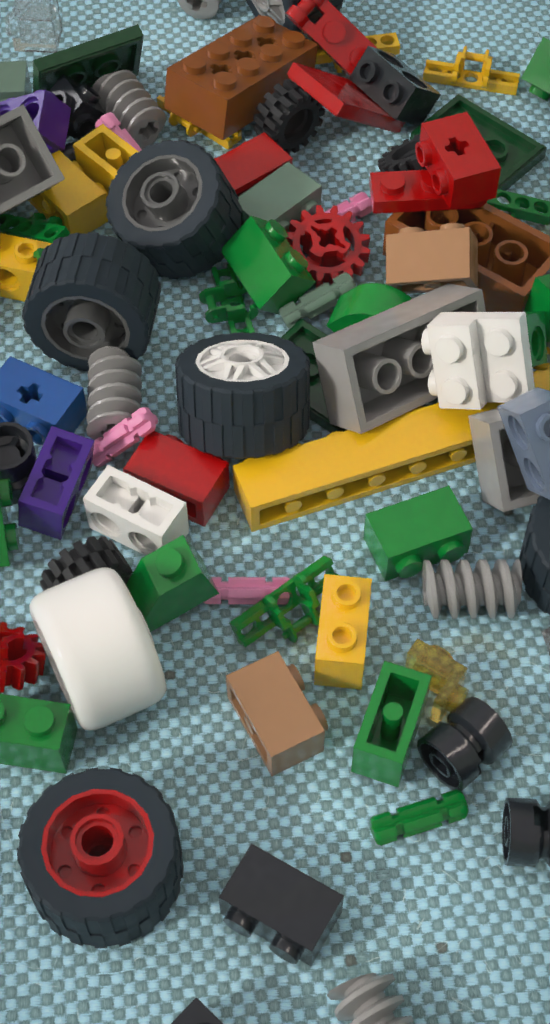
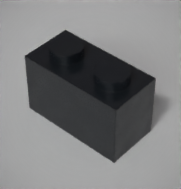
M251 843L219 896L220 914L225 916L223 919L224 923L235 932L245 937H250L254 933L270 942V950L281 959L291 964H297L301 960L312 966L342 913L344 895Z

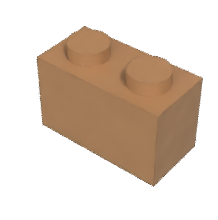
M447 223L441 225L440 230L424 231V229L419 227L401 228L398 234L386 235V285L397 288L406 294L429 292L448 283L478 288V239L470 227H465V225L460 223Z
M279 651L226 675L227 697L271 776L324 751L325 731L328 730L326 718L316 703L312 705L308 703L302 692L305 690V685L298 669L294 664L287 666Z

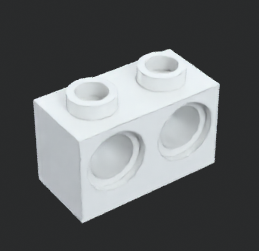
M107 465L83 497L89 528L145 556L182 535L186 537L189 533L186 502L110 465Z

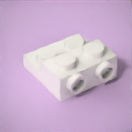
M440 312L423 331L421 339L422 350L425 355H431L433 370H431L428 377V390L432 396H438L439 408L481 410L487 402L506 403L535 389L526 312Z

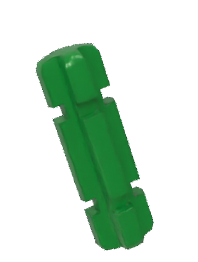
M455 789L441 794V799L436 800L435 797H430L396 808V813L393 815L389 811L374 815L370 818V830L376 844L382 846L397 841V836L401 834L404 838L440 827L444 820H447L450 824L465 819L469 810L463 793Z

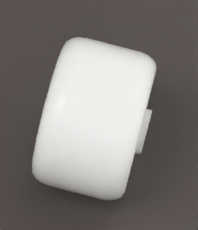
M101 567L44 590L31 600L29 605L30 614L40 641L68 704H71L74 717L83 729L91 731L104 728L156 704L164 697L166 681L151 632L127 586L114 569Z

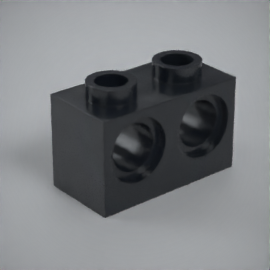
M371 46L367 47L349 77L354 84L395 120L416 126L421 125L441 96L438 91L396 55Z

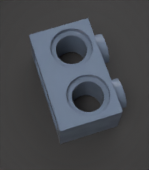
M537 387L497 406L527 489L550 500V391Z

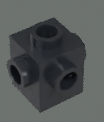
M64 74L49 90L71 108L66 139L70 136L75 139L86 136L96 129L95 123L101 116L106 114L99 104L101 97L92 87L85 83L80 84Z

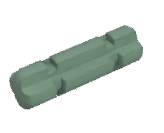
M344 272L332 279L333 284L329 285L326 282L299 297L300 302L297 304L292 301L281 307L279 312L285 325L290 329L301 318L308 317L310 320L335 306L340 295L356 287L352 277L347 272Z

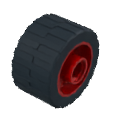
M98 767L86 769V771L77 774L71 773L62 777L63 780L55 785H50L42 792V796L36 803L33 802L27 811V818L24 824H21L18 835L20 842L19 848H17V861L22 870L20 874L38 913L59 936L63 935L69 938L72 943L81 946L83 944L91 945L94 948L126 945L131 943L132 940L140 936L144 937L153 931V927L166 918L170 913V907L173 902L177 901L181 890L180 881L183 878L184 865L175 816L170 805L164 801L162 793L155 786L146 783L144 778L134 773H125L122 769H98Z

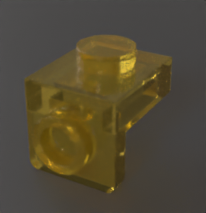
M417 638L407 652L405 667L432 675L429 690L438 695L434 699L430 719L438 724L447 712L453 711L466 699L469 689L464 687L468 668L455 661L444 648L438 645H428Z

